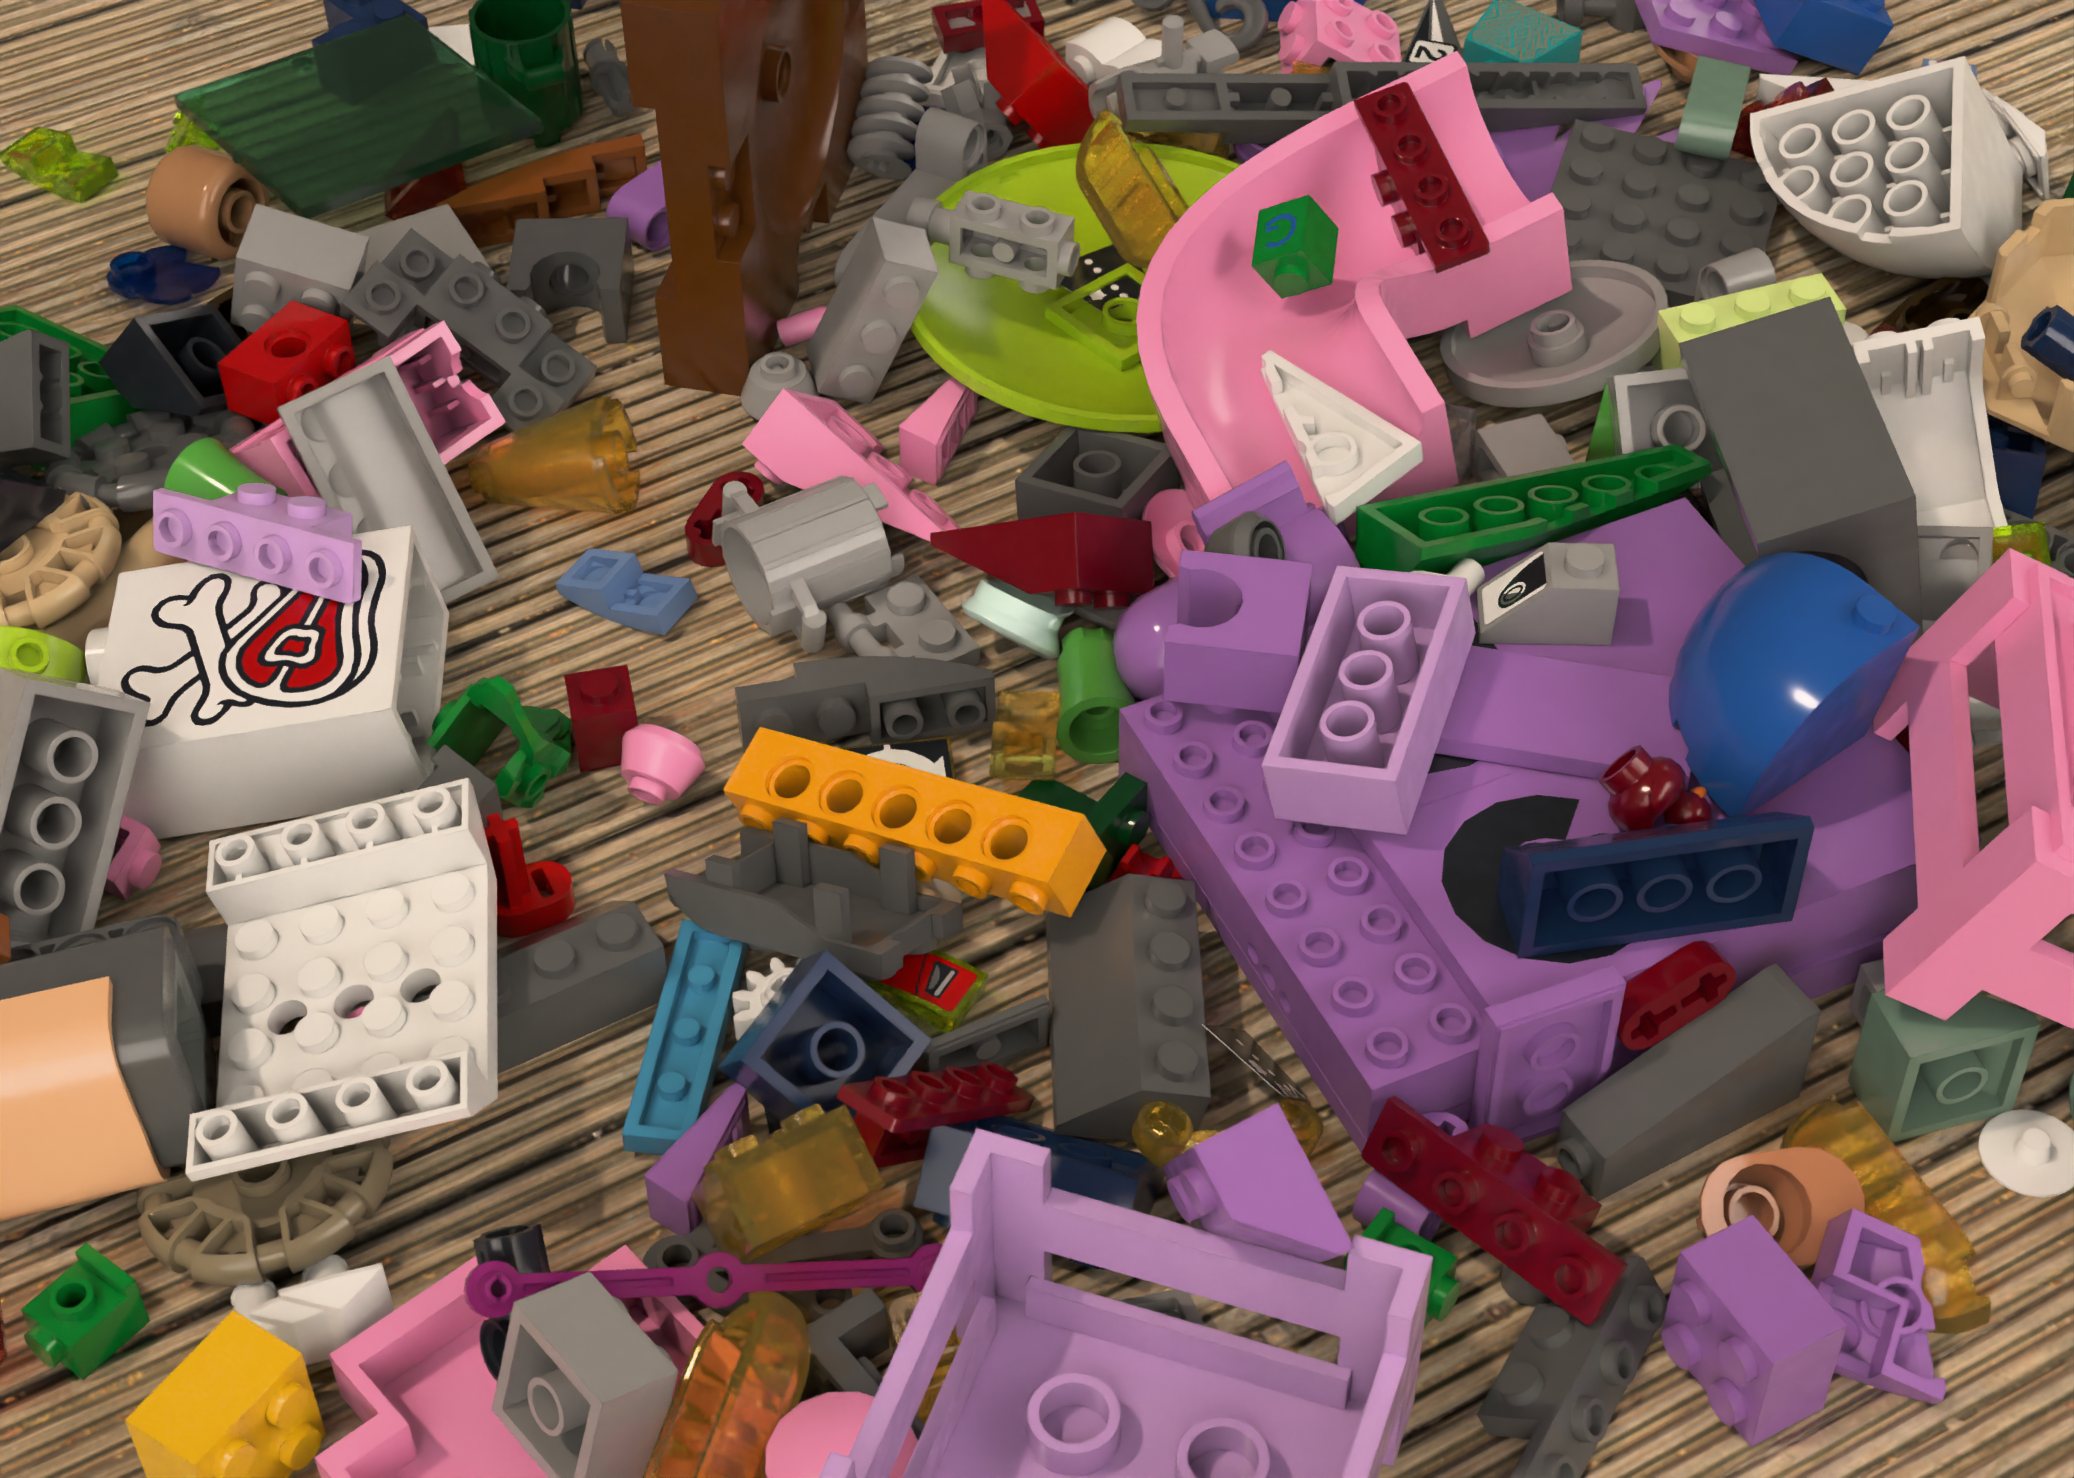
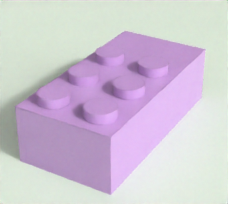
M1348 566L1336 567L1262 762V769L1275 819L1407 835L1476 634L1466 578Z

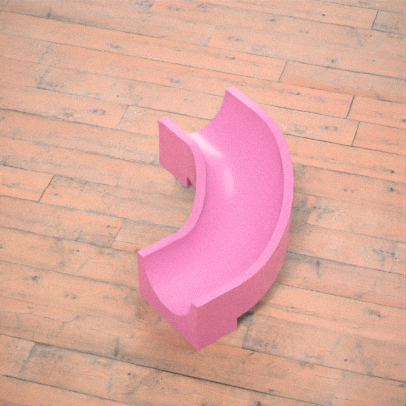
M1458 51L1364 96L1401 82H1407L1410 85L1489 240L1490 252L1487 255L1436 273L1426 252L1416 256L1411 246L1406 248L1400 246L1391 222V216L1395 215L1391 204L1385 207L1380 205L1372 185L1371 174L1379 172L1375 148L1355 110L1353 100L1280 139L1216 183L1172 227L1151 259L1140 289L1136 322L1139 354L1166 445L1183 479L1188 499L1194 509L1285 460L1293 470L1305 502L1315 504L1316 508L1323 506L1262 378L1261 369L1263 365L1261 356L1269 350L1421 442L1423 461L1366 504L1448 489L1458 484L1445 402L1406 339L1437 332L1459 323L1469 338L1472 339L1572 290L1564 209L1553 192L1530 202L1519 189L1489 135L1475 99L1468 67ZM1310 195L1339 228L1333 281L1331 285L1281 299L1252 267L1259 210ZM1356 511L1343 520L1348 536L1356 533Z

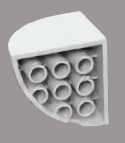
M1965 56L1750 114V136L1754 155L1766 181L1781 203L1812 235L1839 253L1860 263L1894 274L1928 279H1940L1942 277L1973 278L1990 275L1993 272L1998 249L2017 229L2021 230L2023 170Z

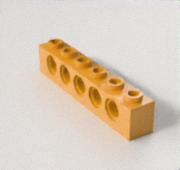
M759 727L723 788L724 793L740 812L738 815L739 821L746 827L749 826L773 832L772 821L779 817L807 823L808 841L851 851L873 867H876L880 862L879 847L885 843L914 849L916 880L929 883L933 878L953 883L962 892L979 899L986 898L988 894L1005 898L1019 909L1034 915H1042L1044 910L1071 918L1107 851L1084 814Z

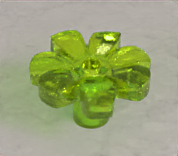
M197 94L190 100L186 110L179 109L172 121L177 127L172 129L168 143L165 146V153L169 154L177 147L194 145L195 142L205 148L216 149L222 138V133L205 124L207 117L204 115V110L209 103V99Z

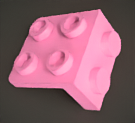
M1354 0L1291 1L1285 6L1279 17L1277 27L1280 29L1279 59L1281 60V74H1315L1328 57L1338 62H1401L1399 30L1392 18L1384 12L1378 10L1371 11Z

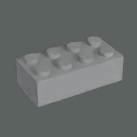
M0 666V913L10 917L11 948L94 929L150 703L111 688Z

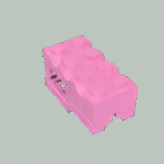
M444 320L431 325L427 329L421 328L402 335L373 354L372 358L337 378H342L390 355L444 465L506 423L489 393L479 390L470 379L461 382L458 378L457 373L463 370L460 361V351L462 349ZM281 417L229 449L232 454L253 471L283 489L288 494V497H320Z

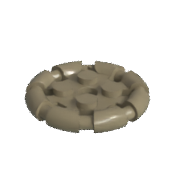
M390 1136L193 1182L186 1175V1164L171 1167L170 1177L167 1178V1181L139 1188L137 1208L142 1214L138 1221L142 1239L151 1253L164 1266L176 1273L186 1272L189 1269L191 1270L192 1277L199 1282L228 1286L263 1283L266 1281V1273L290 1267L292 1273L295 1274L315 1265L341 1249L354 1238L355 1230L353 1226L361 1218L370 1219L373 1217L388 1190L392 1177L393 1156L388 1150ZM254 1178H268L260 1182L251 1183V1180ZM329 1197L338 1200L332 1207L324 1204ZM210 1231H212V1232L201 1242V1240H202Z

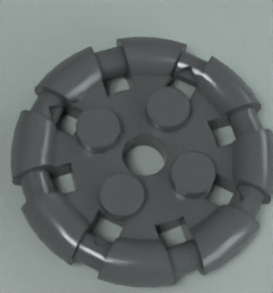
M228 409L199 416L143 410L127 414V422L111 427L106 422L91 432L75 439V446L71 448V459L48 462L44 472L45 483L65 490L67 495L80 492L100 499L110 509L120 507L123 512L153 509V490L164 488L167 474L173 462L186 447L202 438H214L229 450L258 430L253 421L248 417ZM81 495L84 508L86 510L91 509L88 501Z

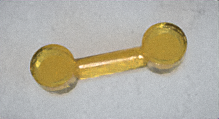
M1288 1099L1279 1101L1278 1104L1306 1157H1309L1323 1134V1122L1319 1114L1312 1107L1298 1100ZM1153 1101L1141 1108L1132 1127V1136L1140 1152L1151 1163L1162 1168L1193 1146L1224 1130H1193L1189 1116L1180 1107L1166 1101Z

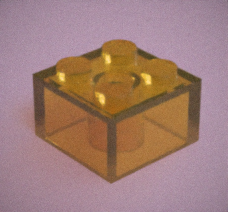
M819 1103L812 1105L780 1122L782 1128L769 1135V1141L759 1145L754 1134L714 1153L716 1159L703 1167L706 1176L691 1194L719 1252L730 1253L744 1265L857 1210L885 1185L846 1104L824 1114Z

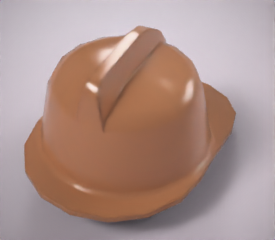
M1792 1147L1745 1154L1721 1162L1706 1177L1699 1197L1700 1216L1696 1218L1697 1229L1704 1231L1707 1238L1754 1215L1796 1266H1803L1817 1262L1828 1221L1852 1208L1865 1213V1196L1856 1174L1839 1157L1820 1148Z

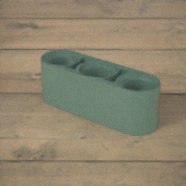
M1698 55L1674 150L1720 161H1728L1751 66Z

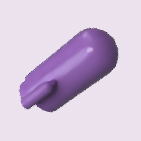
M1285 460L1192 510V517L1204 546L1209 542L1212 533L1217 528L1244 512L1257 511L1274 522L1283 537L1286 560L1313 563L1308 624L1310 626L1316 623L1336 567H1361L1357 561L1356 552L1348 538L1343 521L1335 525L1328 518L1323 506L1316 508L1315 504L1305 502L1293 470ZM1178 576L1138 597L1119 616L1111 643L1116 670L1132 695L1140 702L1163 694L1164 641L1167 625L1177 624Z

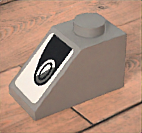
M1548 542L1478 587L1476 591L1479 643L1611 646L1620 592L1614 543Z

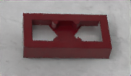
M982 0L931 7L932 25L944 54L952 52L966 53L985 47ZM1006 0L1045 38L1044 18L1036 0Z

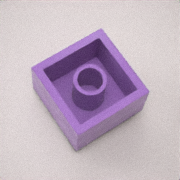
M1751 1215L1679 1252L1661 1337L1671 1360L1679 1368L1688 1369L1707 1392L1709 1403L1717 1417L1728 1426L1733 1425L1749 1446L1752 1447L1823 1409L1847 1324L1755 1216Z

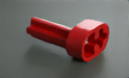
M499 813L487 816L488 826L484 827L497 878V935L507 938L522 937L565 921L573 913L576 905L571 873L565 866L553 861L544 860L526 865L519 825L515 817L502 821ZM547 890L550 896L542 898L539 891Z

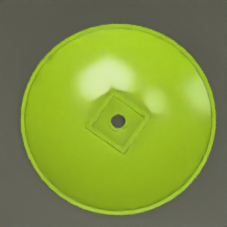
M1090 142L1054 146L1026 152L975 171L949 187L935 200L941 201L943 208L954 210L966 191L969 190L976 193H989L1000 199L1031 207H1043L1058 214L1074 217V242L1080 244V256L1124 240L1144 273L1131 264L1126 263L1073 292L1059 285L1056 290L1048 289L1042 293H1030L1021 289L1016 279L997 274L988 279H977L969 276L965 271V266L949 262V245L934 242L930 248L938 274L910 327L912 333L930 357L953 378L974 392L1012 410L1049 422L1089 430L1124 433L1162 432L1139 354L1136 322L1139 299L1130 297L1114 298L1107 301L1102 311H1100L1082 298L1126 275L1142 285L1151 259L1167 233L1197 200L1216 183L1241 166V164L1218 156L1167 145L1139 142ZM1125 304V305L1120 306V307H1118V308L1109 310L1110 308H1112V307L1115 306V305Z

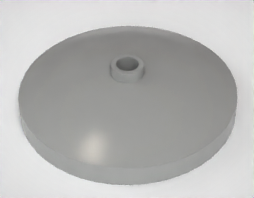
M1607 260L1569 261L1572 283L1571 291L1472 339L1469 338L1460 323L1444 329L1440 341V351L1447 377L1455 389L1463 395L1481 403L1502 407L1547 406L1572 401L1602 391L1607 383V377L1635 373L1660 351L1657 317L1659 310L1669 308L1665 289L1654 275L1627 263Z

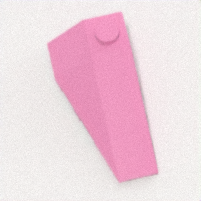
M783 388L742 443L745 448L758 458L754 464L755 468L767 479L778 485H783L786 482L805 490L841 475L853 477L861 487L874 482L888 503L887 508L877 511L881 522L927 541H930V533L961 529L934 499L919 490L913 489L910 491L907 488L913 480L912 475L903 466L893 464L881 456L880 453L885 448L881 442L834 400Z

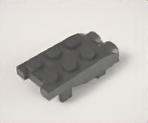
M779 817L772 821L773 832L749 826L740 830L741 856L739 861L712 855L705 859L706 869L701 876L673 868L664 873L670 901L699 927L716 935L747 943L751 949L756 951H777L799 957L801 960L827 950L849 970L855 972L859 978L868 981H880L891 978L903 967V957L905 955H919L931 952L937 947V939L944 941L963 929L962 903L917 892L914 849L890 843L880 846L879 871L851 851L808 841L807 823Z

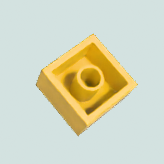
M232 1310L125 1419L147 1478H288L294 1470H300L312 1461L320 1448L322 1440L327 1436L302 1353L235 1310Z

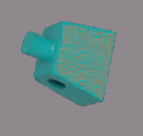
M1494 0L1466 36L1463 60L1464 62L1579 63L1583 30L1512 0Z

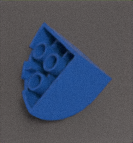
M1781 552L1758 558L1742 568L1711 596L1695 618L1679 651L1674 674L1669 684V709L1672 727L1679 726L1682 737L1689 749L1685 760L1701 786L1706 788V792L1729 817L1734 815L1747 816L1864 737L1920 626L1857 575L1821 557L1798 552Z

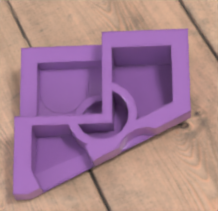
M1855 1208L1828 1221L1811 1278V1283L1847 1324L1834 1373L1931 1404L1942 1402L1946 1392L1944 1378H1935L1927 1333L1936 1328L1932 1305L1924 1296L1921 1287L1925 1265L1920 1238Z

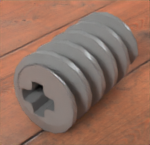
M883 56L875 58L867 65L865 71L867 80L862 85L860 92L862 100L859 101L856 109L858 119L854 121L851 133L853 139L849 141L846 152L849 159L856 166L868 173L882 178L903 180L911 174L912 168L902 160L907 161L915 156V147L908 142L915 140L918 125L913 122L920 121L925 113L923 106L918 103L927 101L930 94L928 88L923 84L931 82L934 75L931 68L925 63L913 58Z

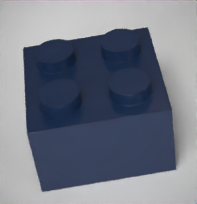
M823 950L802 959L718 1068L734 1082L747 1088V1093L820 1154L828 1156L846 1152L855 1134L852 1124L857 1111L836 1098L841 1085L871 1081L876 1076L888 1078L906 1076L932 1039L831 953Z

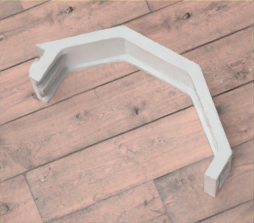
M1980 317L1964 320L1944 318L1931 323L1925 328L1901 333L1882 331L1868 336L1863 341L1853 342L1852 349L1916 495L1917 525L1993 527V539L2011 537L1997 485L1983 392L1982 368L1985 335ZM1969 696L1972 748L2001 744L2000 710Z

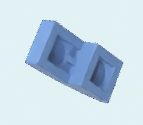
M588 548L555 583L560 595L596 615L630 628L665 635L698 599L689 578L643 573L635 553Z

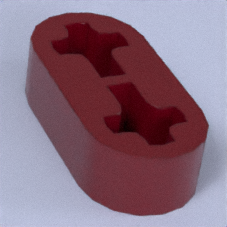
M742 471L729 472L720 476L711 485L688 518L684 527L688 556L694 563L705 567L726 565L722 554V546H714L712 542L713 520L722 517L723 487L730 481L743 483L747 488L749 496L758 507L766 505L763 482L758 476Z
M1704 940L1695 941L1683 946L1626 982L1617 1037L1626 1048L1631 1050L1646 1049L1658 1043L1725 999L1732 990L1736 980L1735 969L1710 942Z

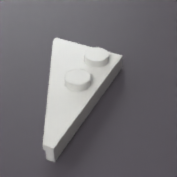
M1269 350L1261 356L1263 365L1261 369L1262 378L1325 512L1335 525H1338L1356 511V506L1365 505L1423 461L1422 444L1419 440L1273 351Z

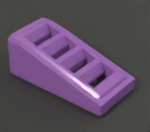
M737 1082L730 1085L644 1174L650 1218L677 1235H689L707 1216L721 1189L723 1180L729 1174L751 1131L747 1088Z

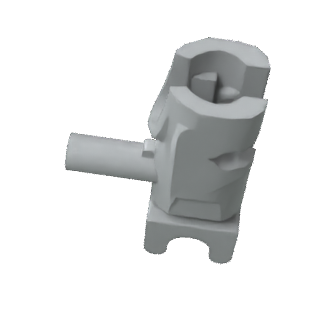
M1168 15L1162 21L1161 56L1123 67L1093 82L1089 87L1088 97L1091 114L1095 121L1110 116L1109 122L1106 123V133L1108 135L1122 131L1115 89L1120 73L1224 74L1223 69L1239 60L1240 55L1235 45L1225 34L1213 29L1186 39V48L1183 50L1184 20L1178 15Z

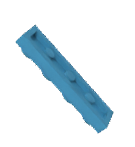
M682 919L622 1131L624 1151L664 1155L706 1111L733 1010L732 995L733 992L738 991L749 949L747 943L716 935L699 927L692 920Z

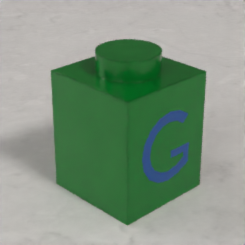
M1310 195L1259 210L1252 267L1281 299L1331 285L1339 228Z

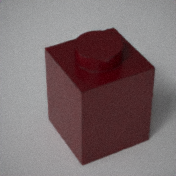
M621 665L565 674L564 678L580 772L620 766L622 738L625 732L638 726L628 666Z

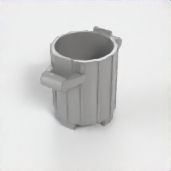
M841 475L761 507H758L749 496L747 488L743 483L730 481L723 487L722 517L713 520L712 542L714 546H722V554L731 583L745 611L758 625V628L768 631L770 637L791 629L799 638L800 645L805 651L811 653L819 652L824 647L827 616L823 612L824 610L886 586L890 578L902 574L904 569L903 554L899 553L892 557L890 555L891 551L885 530L877 514V511L887 508L888 503L874 482L861 487L853 477Z

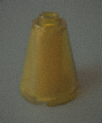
M599 396L484 443L477 448L475 458L469 461L468 472L471 486L476 493H481L484 499L491 504L610 514L633 511L639 499L640 470L629 472L628 453L637 452L636 439L629 416L618 398L611 399V396Z

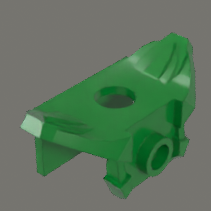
M499 675L493 679L484 677L476 683L470 684L458 700L454 699L448 702L439 711L432 724L434 732L426 743L438 751L446 744L475 767L504 727L509 725L514 737L520 740L519 749L505 767L501 768L494 782L497 784L500 798L519 807L533 808L545 797L543 791L550 777L553 778L567 770L571 758V736L569 730L571 720L557 709L521 706L514 686Z

